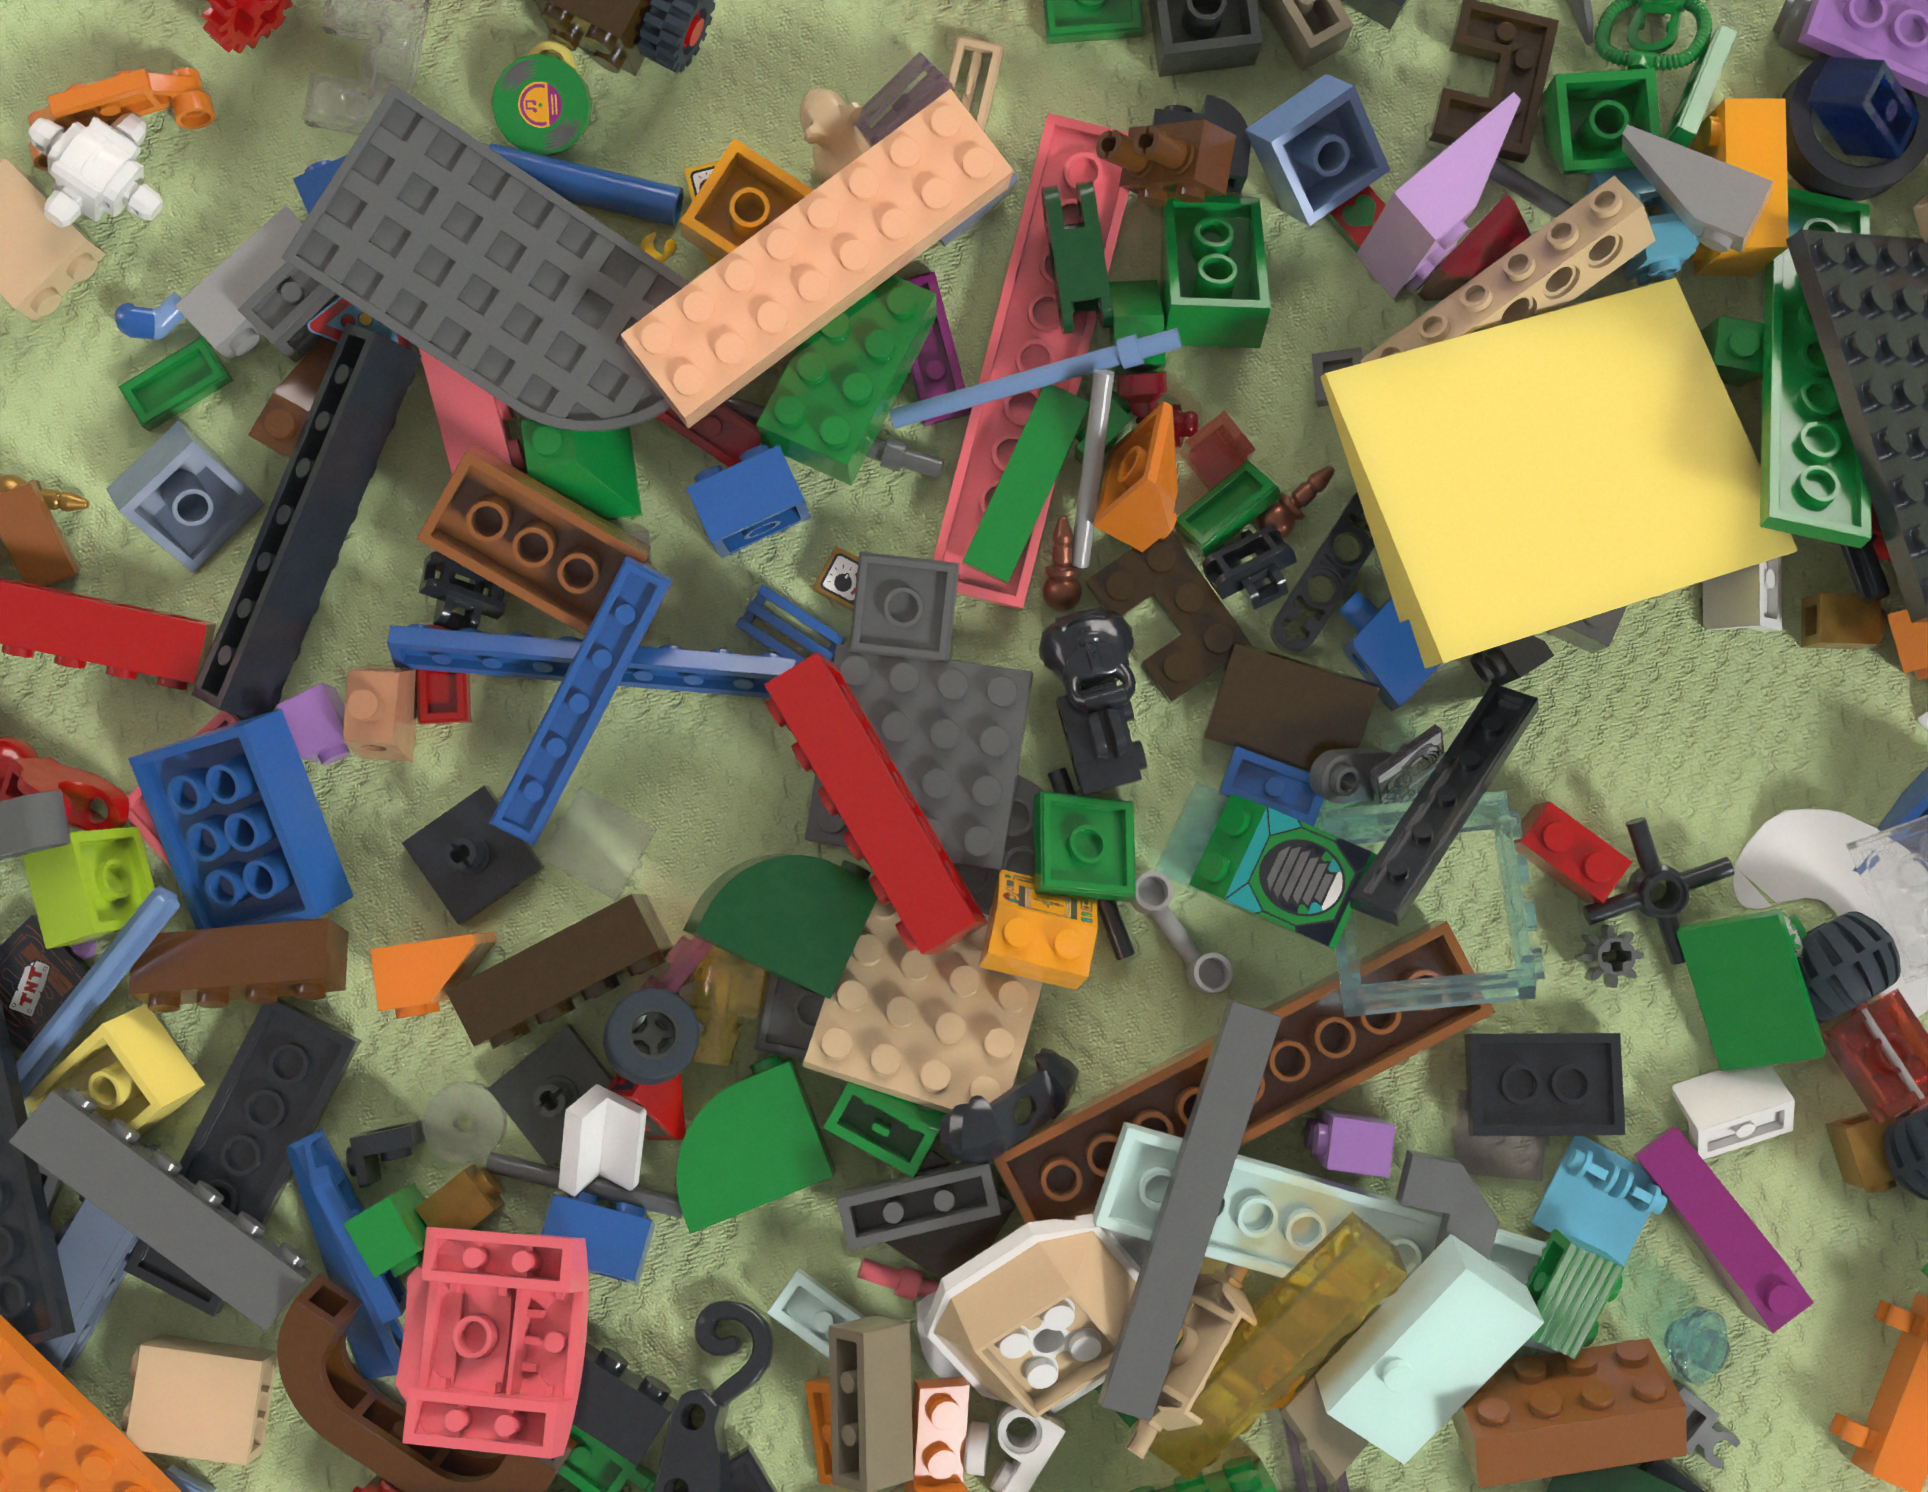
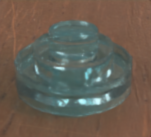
M1695 1306L1668 1326L1664 1336V1345L1668 1352L1672 1372L1679 1379L1694 1385H1702L1723 1367L1729 1352V1338L1727 1336L1725 1319L1720 1313L1705 1307Z

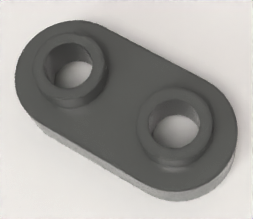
M1378 747L1328 750L1322 753L1311 767L1309 774L1310 787L1317 796L1332 803L1382 800L1378 777L1398 764L1400 760L1393 753ZM1402 773L1394 781V786L1401 779Z

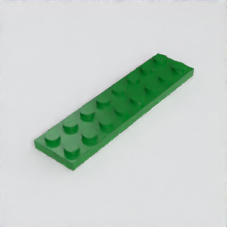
M1788 187L1789 237L1802 229L1870 235V205ZM1788 248L1765 265L1760 527L1862 548L1871 539V498Z

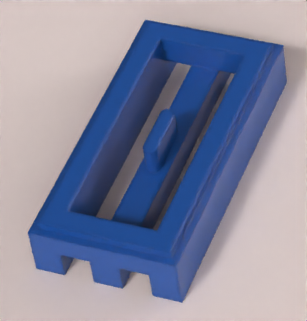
M762 584L757 591V596L753 601L751 600L746 608L747 611L743 617L739 618L735 626L784 658L795 659V665L805 660L752 625L757 616L812 653L818 652L832 662L836 644H844L846 641L845 637ZM766 601H769L832 642L828 649H825L762 608Z

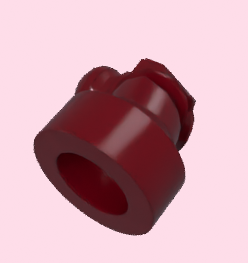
M1166 371L1116 375L1117 394L1128 402L1133 415L1137 416L1136 424H1139L1159 406L1158 399L1167 392ZM1170 404L1173 407L1175 448H1182L1184 437L1192 438L1198 434V415L1194 411L1182 412L1181 404Z

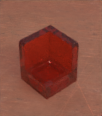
M1224 410L1187 439L1179 454L1210 491L1249 460L1255 452V448Z

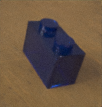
M1829 57L1819 78L1813 83L1807 100L1845 155L1899 159L1920 118V114L1885 60Z

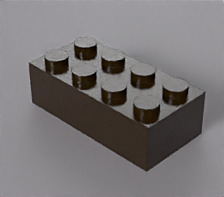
M630 894L446 990V993L473 1046L489 1042L492 1049H496L531 1033L528 1023L535 1019L541 1025L554 1021L575 1010L576 1007L572 1001L573 999L582 995L584 1000L587 1001L621 985L617 976L628 971L630 976L633 977L666 962L662 953L673 948L647 895Z

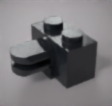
M1114 682L1111 684L1095 687L1080 692L1081 695H1083L1086 693L1117 686L1116 682ZM1067 695L1057 698L1055 703L1081 796L1095 794L1142 780L1140 770L1147 769V761L1141 741L1131 740L1130 730L1127 722L1134 721L1131 701L1126 705L1087 714L1074 707Z

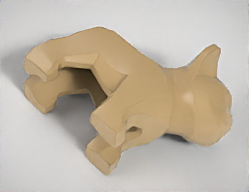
M815 88L809 90L801 101L800 123L805 141L808 144L815 143L813 147L814 165L812 168L819 182L823 184L869 150L871 146L863 133L854 125L863 111L858 102L847 104L838 93L827 89Z

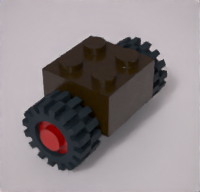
M533 0L536 2L541 13L540 17L545 22L550 32L549 36L553 41L564 45L570 51H576L578 47L592 54L593 60L608 71L619 73L620 69L634 76H636L645 57L675 73L683 72L685 66L688 67L691 64L692 55L696 56L700 50L699 44L701 40H705L707 35L705 30L707 26L711 25L713 17L710 14L715 10L716 4L713 2L714 0Z

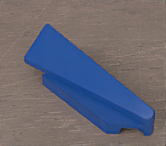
M322 1128L290 1144L286 1148V1152L329 1280L362 1301L347 1330V1336L360 1375L365 1379L397 1375L404 1329L398 1317L402 1316L406 1309L407 1291L400 1277L397 1276L395 1278L390 1269L376 1278L373 1277L343 1223L365 1210Z

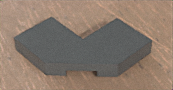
M1407 1150L1395 1199L1400 1205L1443 1212L1434 1250L1452 1234L1490 1261L1499 1221L1462 1163L1456 1158Z

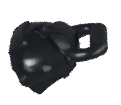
M1103 607L1078 611L1055 618V622L1046 627L1042 632L1039 645L1040 659L1043 661L1044 666L1053 671L1063 683L1066 694L1074 707L1090 714L1126 705L1135 693L1136 681L1129 667L1128 660L1129 653L1134 647V637L1131 626L1119 613L1105 610ZM1119 680L1122 682V685L1083 695L1080 692L1092 687L1118 682Z

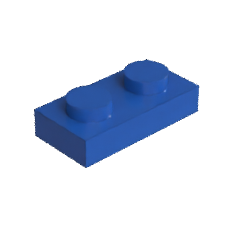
M1238 746L1233 749L1217 793L1226 798H1229L1230 794L1242 797L1313 827L1324 801L1323 798L1317 796L1312 791L1309 783L1310 773Z

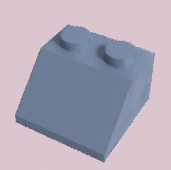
M179 420L106 488L116 508L122 515L191 572H194L265 505L209 446Z

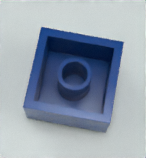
M767 444L754 447L740 456L742 462L723 470L721 465L708 468L694 477L696 483L686 487L712 545L722 558L811 518L806 502L779 445L769 449Z

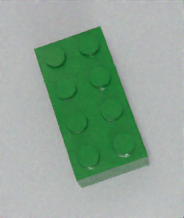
M892 275L797 346L756 424L762 445L767 444L769 449L779 445L784 456L852 486L916 357H918L930 333L929 330L932 324L934 325L937 319L936 293Z

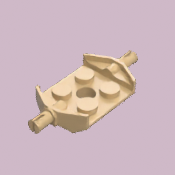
M1228 1263L1223 1273L1215 1270L1213 1274H1198L1176 1344L1182 1337L1183 1339L1178 1348L1173 1351L1152 1419L1148 1421L1138 1418L1140 1421L1128 1443L1124 1446L1125 1449L1144 1460V1456L1158 1432L1161 1433L1163 1428L1170 1431L1202 1424L1203 1420L1190 1412L1191 1407L1204 1389L1206 1380L1224 1348L1229 1344L1240 1319L1247 1321L1253 1326H1256L1258 1323L1245 1293L1241 1291V1283L1249 1268Z

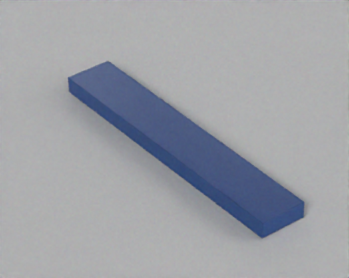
M630 556L625 557L489 824L535 846L673 579Z

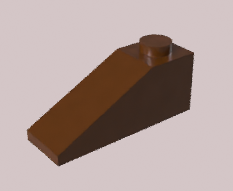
M322 337L273 391L248 435L272 451L290 459L338 342Z

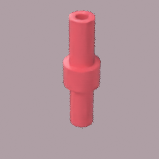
M866 1258L862 1259L857 1278L894 1289V1295L914 1301L916 1297L923 1299L928 1294L937 1291L940 1282L923 1277V1271L904 1265L901 1269H897Z

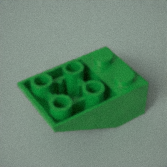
M848 1082L823 1128L914 1178L940 1130L941 1118L947 1113Z

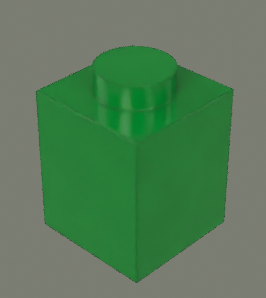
M1719 316L1700 331L1723 384L1741 387L1763 372L1764 323Z

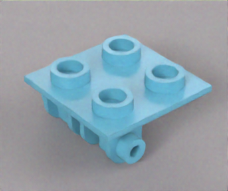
M1573 1136L1530 1222L1550 1233L1554 1229H1558L1607 1252L1624 1266L1649 1214L1653 1212L1659 1215L1666 1206L1667 1197L1661 1194V1188L1652 1183L1639 1165L1584 1136Z

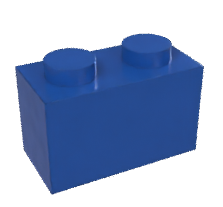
M580 1192L575 1197L567 1194V1197L553 1194L541 1235L585 1238L588 1273L638 1285L655 1229L654 1222L651 1219L645 1218L647 1210L621 1202L617 1203L616 1210L597 1206L598 1197L585 1192Z

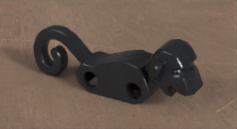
M717 1301L706 1306L696 1320L694 1329L695 1339L705 1352L713 1356L727 1357L741 1350L742 1342L738 1336L730 1335L720 1338L716 1334L717 1324L721 1320L731 1319L742 1323L751 1333L753 1341L752 1354L746 1364L737 1373L724 1381L716 1390L697 1389L690 1390L681 1395L671 1411L654 1486L655 1492H675L676 1484L680 1479L687 1483L689 1492H728L730 1462L724 1429L729 1404L752 1388L763 1377L770 1366L773 1356L774 1340L769 1324L758 1311L747 1304L735 1301ZM697 1405L704 1409L706 1416L704 1424L699 1429L692 1422V1412Z

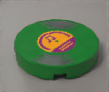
M537 53L518 58L502 71L494 86L492 109L496 124L508 142L523 151L550 156L566 152L579 141L581 135H584L590 125L592 101L588 85L575 68L558 57Z

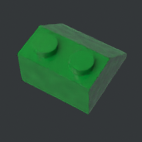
M1655 68L1555 74L1543 92L1541 113L1544 145L1561 175L1638 170L1622 151V133L1628 124L1661 137Z

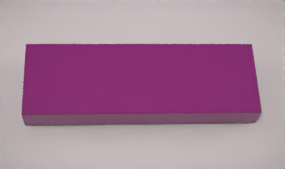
M935 271L904 279L936 293L937 319L934 325L932 324L929 330L930 333L910 370L918 401L966 388ZM971 407L924 420V426L968 416L971 414Z

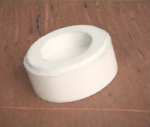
M972 1421L968 1426L964 1453V1471H966V1474L985 1476L990 1449L991 1423Z

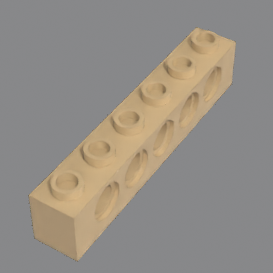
M1613 176L1370 352L1360 362L1372 361L1563 308L1656 241L1644 205Z

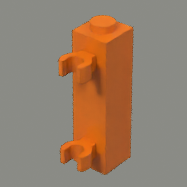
M1917 1293L1910 1312L1880 1299L1874 1314V1319L1897 1328L1902 1332L1865 1425L1835 1413L1829 1432L1840 1436V1439L1856 1445L1850 1461L1852 1464L1868 1474L1908 1492H1921L1928 1475V1297Z

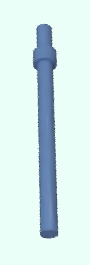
M1174 328L1142 338H1138L1137 334L1116 340L1117 345L890 409L891 421L895 428H899L1094 373V370H1104L1119 365L1127 369L1144 364V358L1182 348L1178 329Z

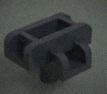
M1269 525L1255 533L1248 529L1241 533V540L1227 547L1223 544L1215 553L1203 560L1202 567L1205 577L1222 600L1241 591L1251 607L1256 610L1289 593L1286 580L1280 570L1296 563V555L1292 547L1283 541L1280 531L1274 525ZM1249 555L1252 556L1253 559L1239 566L1235 563ZM1268 578L1271 583L1265 585L1264 579Z
M438 551L430 553L425 558L419 593L437 599L433 619L434 625L453 631H458L462 628L477 629L481 614L496 620L504 615L506 604L503 602L505 589ZM436 571L440 572L439 579L435 578ZM456 574L470 578V583L455 578ZM484 588L489 589L488 596L483 595ZM456 607L465 609L464 615L452 611Z

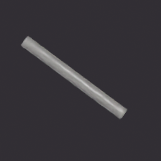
M1094 370L1072 541V563L1070 564L1077 568H1087L1090 563L1094 533L1093 523L1097 509L1114 381V372L1109 370Z

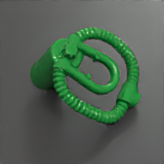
M1615 0L1602 13L1598 22L1595 35L1596 51L1603 60L1617 66H1627V70L1655 68L1658 71L1661 68L1664 71L1667 68L1670 71L1672 68L1675 70L1678 67L1683 68L1696 61L1706 48L1713 25L1711 14L1700 0ZM1638 4L1637 11L1627 33V41L1633 50L1630 52L1621 51L1610 44V33L1613 23L1624 9L1631 8L1632 5L1635 7ZM1686 10L1693 14L1697 21V32L1690 46L1683 52L1672 55L1668 54L1667 57L1666 55L1661 56L1660 54L1670 49L1677 40L1682 13ZM1648 12L1656 13L1657 15L1671 14L1670 22L1666 23L1667 35L1664 39L1656 43H1646L1639 39L1637 34L1639 30L1645 29L1644 19Z

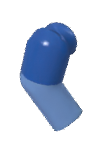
M173 292L157 309L137 307L133 303L122 304L115 310L114 314L117 328L120 332L131 338L160 340L185 318L175 307L182 298L176 292Z

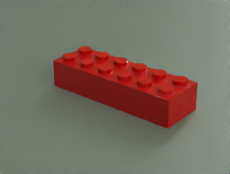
M816 652L764 684L772 697L765 702L768 710L781 728L786 726L795 736L797 742L791 745V748L797 760L806 772L812 770L820 779L823 786L817 789V793L822 803L832 816L838 814L848 827L849 831L843 834L844 840L858 861L864 859L869 863L875 874L869 878V882L882 904L886 906L890 903L901 918V921L896 923L895 926L910 951L917 949L922 955H937L987 925L988 921L837 665Z

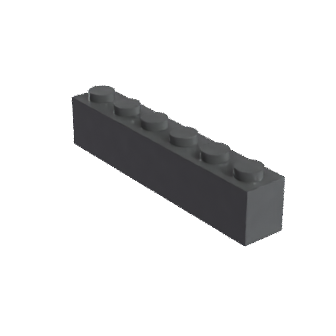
M73 1086L69 1091L64 1087L52 1090L9 1142L266 1331L311 1273L304 1266L307 1262L306 1257L285 1242H282L278 1247L264 1237L262 1234L266 1231V1228L251 1215L241 1211L236 1216L221 1205L224 1197L209 1184L199 1180L194 1185L179 1172L183 1167L172 1156L159 1149L153 1154L139 1144L137 1140L141 1136L129 1124L118 1118L110 1122L95 1111L98 1103L81 1089Z

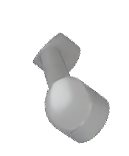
M1148 871L1139 875L1135 879L1136 898L1131 900V905L1141 914H1150L1187 965L1185 974L1190 986L1204 994H1214L1225 990L1233 977L1232 966L1227 958L1221 954H1203L1168 906L1173 896V887L1170 880L1164 874L1157 871Z

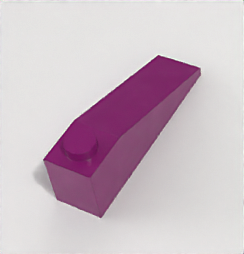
M1672 1126L1633 1155L1652 1183L1661 1188V1194L1667 1197V1204L1748 1318L1774 1333L1814 1303L1786 1262L1677 1127Z

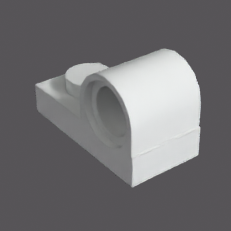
M1005 1402L997 1415V1436L1001 1448L1013 1457L1014 1461L1011 1464L1005 1460L1001 1464L991 1481L990 1488L994 1492H1028L1066 1432L1064 1419L1055 1413L1047 1411L1034 1418ZM1017 1417H1026L1035 1424L1034 1430L1030 1435L1020 1438L1011 1435L1007 1430V1426Z

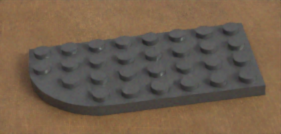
M392 84L281 258L521 415L540 424L562 430L603 432L641 424L671 409L665 398L627 351L621 334L690 282Z

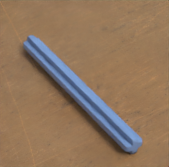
M157 887L152 890L15 1063L24 1101L179 909L180 903L176 893L168 891L163 887Z

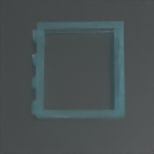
M1506 790L1484 793L1459 833L1493 829L1514 970L1362 984L1354 913L1352 910L1336 945L1344 1017L1535 999L1536 980L1545 979L1543 954L1541 947L1531 948L1529 932L1537 931L1536 911L1533 900L1524 901L1521 885L1530 884L1526 854H1516L1514 839H1522L1521 820L1518 810L1509 811ZM1413 801L1321 811L1323 831L1353 844L1387 841Z

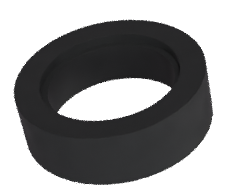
M1825 53L1814 60L1788 86L1781 99H1785L1787 171L1792 178L1810 192L1854 202L1870 199L1882 194L1902 180L1928 154V97ZM1842 81L1859 82L1872 87L1888 101L1896 118L1897 137L1893 150L1885 161L1869 166L1850 165L1837 160L1821 146L1812 125V108L1817 94L1823 87Z

